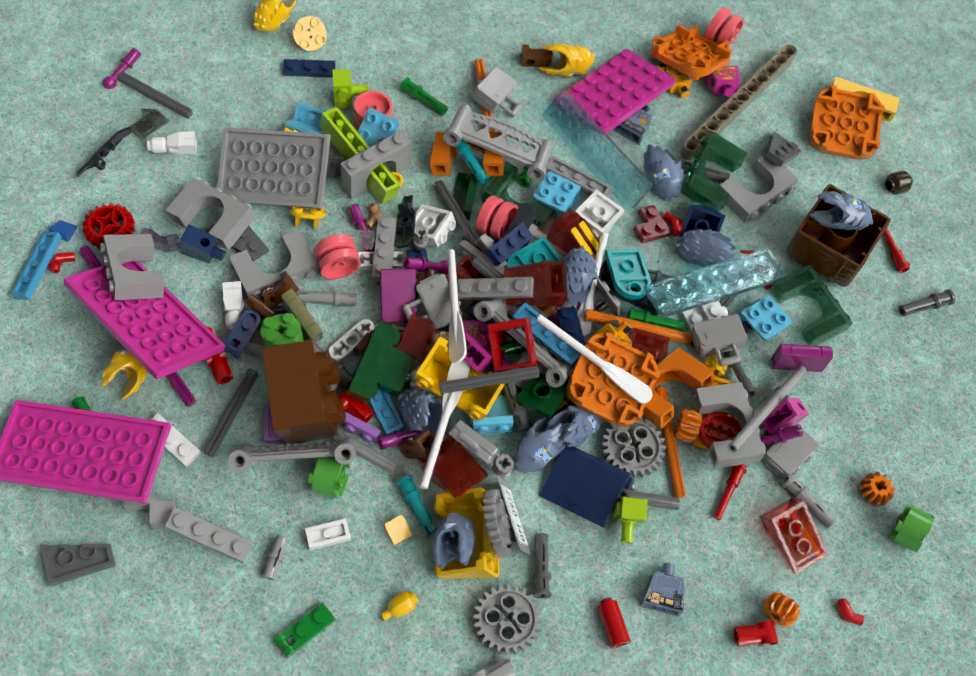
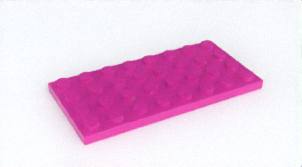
M139 261L122 264L123 267L133 271H148ZM100 266L64 278V285L156 380L224 351L225 344L165 286L163 298L114 300L113 292H109L108 281L110 279H106L105 270L107 267Z
M15 400L0 439V481L147 504L169 436L171 424L168 422Z

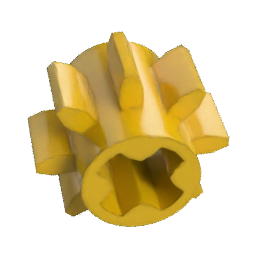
M716 354L706 357L704 364L714 370V376H724L727 366L719 365Z

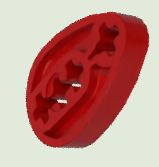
M714 413L707 416L701 423L699 437L701 442L710 449L713 442L734 439L741 431V427L736 419L725 414ZM707 426L711 427L712 431L710 433L707 432ZM717 429H720V433H722L720 436L717 435ZM726 432L730 433V439L726 438Z

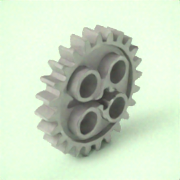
M642 417L628 427H620L611 423L610 429L606 428V435L602 437L604 443H602L601 448L605 449L602 456H608L606 462H612L613 465L632 473L633 479H635L637 474H639L640 478H643L645 473L650 476L652 470L656 472L658 465L662 464V459L666 455L663 452L666 446L661 445L665 438H659L662 432H655L656 425L650 427V421L648 420L643 423ZM636 434H641L644 438H638ZM621 437L625 442H620L617 438ZM642 452H647L650 457L644 456ZM623 455L629 456L631 461L625 460Z
M497 488L485 491L486 494H484L485 499H483L485 504L483 507L486 513L484 514L486 530L498 557H509L513 555L514 537L505 500Z
M508 583L506 589H503V586L499 584L498 591L491 587V595L484 592L485 600L479 598L478 604L480 606H475L474 611L479 613L473 615V620L478 621L474 624L473 628L480 629L476 636H484L482 644L489 642V650L494 646L497 647L496 654H499L501 649H504L505 655H508L510 649H512L514 655L517 654L518 648L524 652L526 649L525 644L531 647L533 644L531 639L537 640L538 638L535 632H540L542 629L537 625L543 621L542 618L537 617L542 613V610L535 609L539 602H531L534 595L532 594L527 597L525 595L527 589L519 592V585L514 590L511 589L510 583ZM510 600L513 603V607L506 608L503 605V601ZM494 614L497 616L498 621L492 623L488 621L487 616ZM511 616V622L509 620L505 622L504 617ZM525 616L528 619V623H519L517 617ZM502 631H511L513 637L511 639L504 638Z

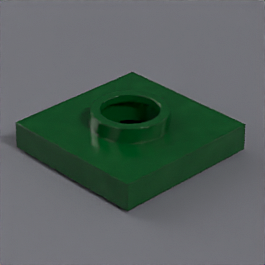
M539 372L538 378L529 379L515 399L516 403L551 419L567 395V384L564 383L557 388L552 387L547 383L546 375ZM539 388L549 391V394L546 396H539L536 393Z

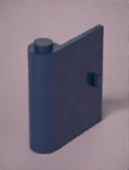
M566 445L561 451L539 496L604 528L621 492L630 490L635 480L632 473L574 446L567 447Z

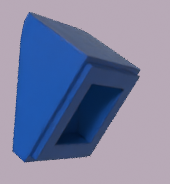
M59 220L49 228V232H59L62 235L61 239L69 242L77 226Z

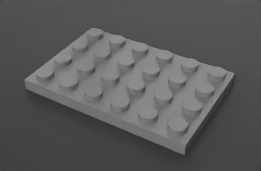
M224 127L217 187L223 193L235 196L242 203L245 201L251 204L323 209L331 136L320 133Z

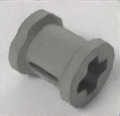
M508 455L498 457L494 467L495 474L501 478L509 477L512 473L514 461ZM502 464L506 465V469L502 468Z

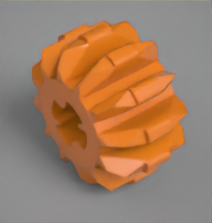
M684 408L679 413L675 424V437L683 442L692 443L697 438L701 428V414L695 410Z
M879 471L874 474L871 472L861 480L860 483L862 485L859 487V490L864 492L861 498H869L867 504L873 501L875 506L880 504L886 505L894 497L895 487L891 486L893 480H887V474L881 476Z
M772 592L763 602V613L768 616V619H771L781 627H790L799 617L800 610L798 604L794 603V600L790 599L788 595L785 596L781 592Z

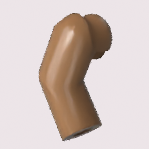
M371 203L368 206L370 219L365 223V226L370 230L378 224V217H382L381 209L376 203Z

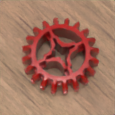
M110 202L109 206H106L104 203L102 207L95 206L96 210H89L90 215H85V221H82L86 240L93 247L97 246L99 250L100 243L104 241V235H130L135 232V220L132 213L125 206L121 207L119 203L115 206L112 202ZM121 219L123 221V225H119V222L117 220ZM95 227L99 228V234L94 231Z

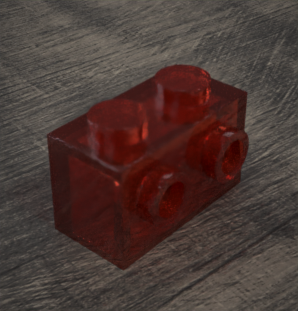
M411 314L398 350L413 356L414 360L422 362L423 357H427L429 353V341L434 339L437 328H435L434 322Z
M633 328L629 333L628 337L632 341L631 347L645 354L649 352L654 356L655 362L662 361L667 356L670 337Z

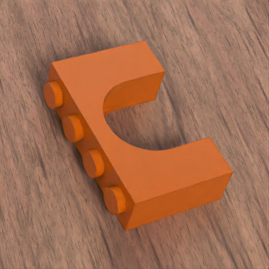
M436 132L430 160L431 171L434 176H450L452 162L457 156L455 147L444 141V132ZM489 132L492 139L501 135L499 132ZM466 141L472 147V150L485 154L483 165L487 176H503L506 157Z
M679 347L674 352L669 353L661 363L657 364L658 371H660L659 378L656 379L652 388V399L646 403L643 410L644 414L642 416L660 429L675 417L674 405L655 392V389L660 384L667 381H680L696 390L697 388L710 387L714 383V370Z

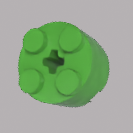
M292 313L279 314L263 320L261 336L265 348L304 341L300 322Z
M335 456L316 457L315 470L310 472L308 482L312 484V492L339 499V495L342 496L349 478V475L346 474V468L350 469V464H340L335 459Z
M907 503L903 512L900 513L896 521L897 525L893 528L889 538L917 552L923 544V539L927 537L931 529L934 516Z

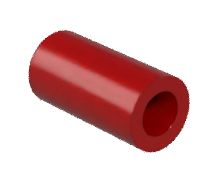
M609 597L599 601L600 605L597 606L611 649L631 643L617 600H612Z

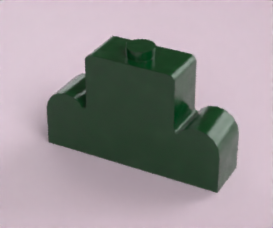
M380 320L375 325L345 393L346 396L365 403L372 400L377 394L378 389L396 396L401 391L404 383H408L411 377L409 370L414 357L394 348L400 340V333L395 327Z

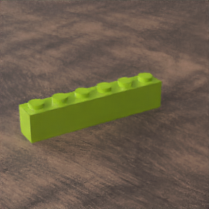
M338 107L322 113L319 127L325 134L331 136L330 141L342 156L346 157V160L370 148ZM383 163L369 174L366 186L381 204L396 198L400 188L399 182Z

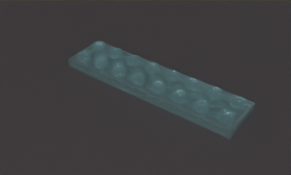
M561 89L542 116L601 181L613 186L611 193L628 211L633 210L653 187V184L565 89Z
M767 248L645 285L643 290L661 318H665L786 280L788 274Z

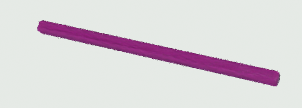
M89 246L80 248L79 251L91 269L102 266ZM177 372L166 376L187 407L196 403L195 397Z

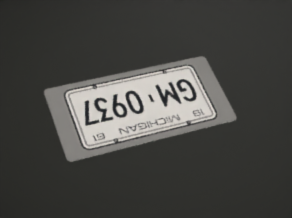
M497 475L521 551L532 555L510 484Z

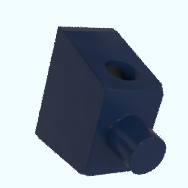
M188 224L180 239L181 254L206 263H210L212 258L222 261L226 250L217 247V238Z

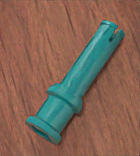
M461 139L460 144L454 146L458 157L463 158L479 184L487 182L489 177L474 157L472 147L465 140Z
M411 474L406 475L396 481L395 484L397 487H400L404 495V501L410 504L425 536L433 534L432 531L436 532L437 528L420 498V490H417L412 481L413 476Z

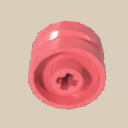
M723 7L711 20L704 37L714 42L716 41L718 44L727 41L731 45L740 33L745 19L739 15L732 17V11Z
M367 91L356 97L354 101V126L357 130H359L368 108H373L392 118V101L384 93Z
M495 195L490 196L479 212L476 222L477 232L483 235L486 233L487 236L491 235V238L496 241L501 240L518 212V206L511 202L504 203L502 198Z
M339 234L321 240L313 250L315 258L319 263L321 275L325 279L335 280L349 276L356 272L361 265L353 238L349 235Z

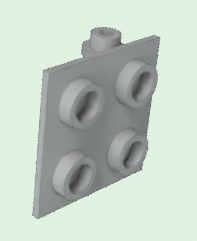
M597 278V291L594 293L593 305L596 304V309L599 308L598 312L619 316L620 302L615 296L612 297L610 295L608 285Z

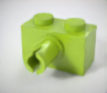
M350 69L333 70L335 107L341 109L352 107V97L354 95H360L369 91V84L353 85L351 83Z
M622 497L616 503L612 511V517L615 518V523L622 524L621 543L631 544L634 542V525L639 526L647 521L648 500Z

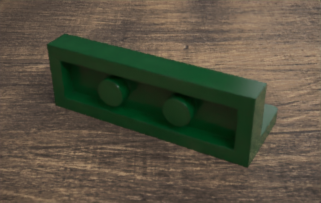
M459 172L453 197L467 220L470 221L478 181L473 173Z

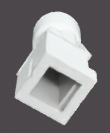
M178 131L168 135L167 139L165 137H152L151 140H147L148 151L166 153L168 150L170 154L196 155L197 139L195 131Z
M241 281L222 283L224 311L227 312L225 324L229 332L232 331L244 309Z

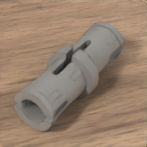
M421 227L416 229V235L413 239L414 252L427 246L428 230L423 227V231H421Z
M280 535L275 537V542L271 553L267 555L268 561L262 574L263 578L273 581L275 580L280 563H283V554L289 542L288 538Z

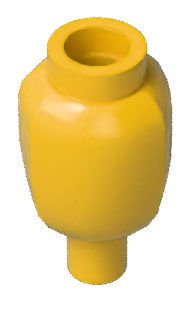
M413 591L409 593L402 592L389 602L388 609L382 612L381 616L384 621L391 617H402L411 612L419 600Z

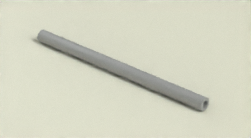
M799 366L728 444L729 451L734 453L742 446L806 374L807 370L805 367Z

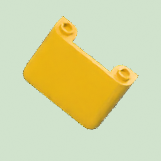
M439 337L417 371L415 380L417 386L427 389L443 399L444 394L440 392L439 383L447 380L452 362L449 359V349L447 348L449 341ZM470 365L468 377L486 375L483 372H477ZM505 384L463 390L456 407L466 412L473 420H483Z
M482 487L436 495V502L434 503L435 513L442 519L448 517V514L451 512L469 518L473 523L475 534L472 555L467 565L464 566V562L461 563L460 560L457 561L456 559L449 562L443 569H440L435 564V573L440 579H491L499 577V557L495 549H493V543L490 542V537L486 530V518L484 516L486 513L483 507L485 506L483 499H485L484 494H486V490Z

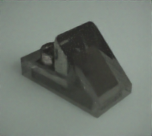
M141 108L143 118L130 126L131 132L142 141L170 120L157 109Z

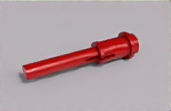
M886 228L883 237L892 252L890 256L896 264V270L900 273H905L910 269V263L906 261L902 250L897 248L888 228Z
M745 464L731 466L732 471L726 481L728 485L714 513V519L721 520L734 489L739 487L743 474L747 473V466Z

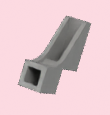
M150 494L147 504L120 500L121 506H124L127 512L149 510L146 511V522L150 524L153 530L164 529L174 507L179 509L176 501H161Z

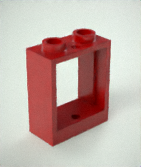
M529 318L488 324L495 372L538 366L531 320ZM524 328L529 362L503 366L498 332Z

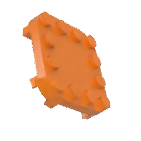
M680 24L676 26L675 32L663 38L657 35L654 37L650 57L660 60L680 73L689 75L693 80H699L700 77L707 76L730 62L733 50L729 48L730 43L727 41L718 44L698 33L699 27L695 25L691 29L685 28Z
M830 85V87L823 89L817 95L813 105L809 133L811 146L828 154L853 159L870 158L881 143L879 142L885 105H882L875 97L876 94L871 92L868 95L836 89L837 85Z
M608 332L596 334L586 342L584 346L598 357L625 370L652 390L660 374L652 354L649 352L645 354L613 338V334ZM580 354L568 380L567 397L578 407L620 427H628L639 420L644 414L643 410L646 404L638 403L610 380L599 366Z

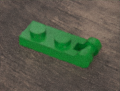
M322 602L285 632L279 634L273 642L277 647H281L283 650L282 654L287 659L335 622L336 619ZM291 636L296 641L293 645H290L287 641Z

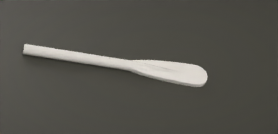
M601 233L595 257L598 276L607 244V233ZM597 279L593 280L590 293L586 295L577 313L583 336L591 332L592 322L584 319V313L587 309L593 310V297Z
M451 249L447 251L451 303L449 359L453 363H459L465 358L467 350L463 322L458 306L455 251Z
M540 314L538 316L537 322L599 366L610 380L638 403L646 404L652 399V390L649 386L625 370L598 357Z
M464 359L459 363L452 362L446 381L468 378L470 364ZM463 391L445 393L443 395L442 415L419 486L422 489H428L450 414L456 407Z

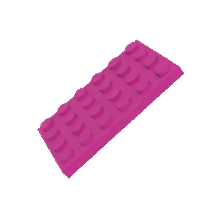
M626 48L554 98V101L563 110L601 136H604L675 85L676 79Z

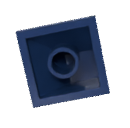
M691 201L679 237H682L687 231L698 229H711L712 231L720 232L726 215L709 206Z

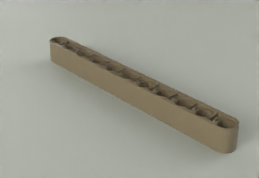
M789 44L782 47L685 140L680 152L681 157L690 161L704 150L792 64L797 54L796 47Z

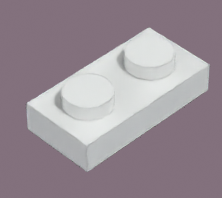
M346 518L305 528L310 551L351 541Z

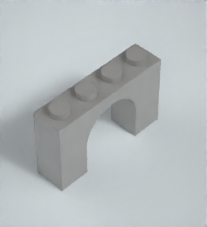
M401 130L342 162V189L352 200L366 192L367 178L380 164L386 162L393 172L398 173L411 167L412 142Z
M766 154L757 159L753 170L768 184V193L753 194L747 191L733 177L720 184L716 195L744 223L749 219L753 221L758 217L759 212H766L772 206V203H779L785 194L790 195L796 189L795 185L798 179L784 165L779 167L769 160Z
M193 177L169 205L166 212L171 220L186 228L202 209L209 206L224 208L221 218L209 231V234L217 238V245L230 250L254 220L255 215L252 211V206L245 201L243 203L238 201L231 194L223 193L218 187H211L204 180L199 181Z
M299 229L282 235L283 245L291 261L281 272L269 274L260 271L254 265L247 250L229 256L231 267L238 281H241L247 298L253 294L258 299H261L262 290L280 281L282 278L279 275L284 271L288 273L295 284L299 280L304 278L310 279L316 273H319L318 263Z
M104 235V241L100 243V253L103 255V266L107 267L105 270L106 279H110L108 281L109 292H113L114 300L163 298L165 283L161 270L133 271L122 266V264L131 261H153L154 243L152 235Z
M742 382L697 388L692 397L697 413H728L739 422L741 430L754 417L753 408L748 403V392L744 389ZM759 426L734 453L729 451L727 447L732 440L713 442L708 450L713 468L760 462L765 455L766 448L759 436Z

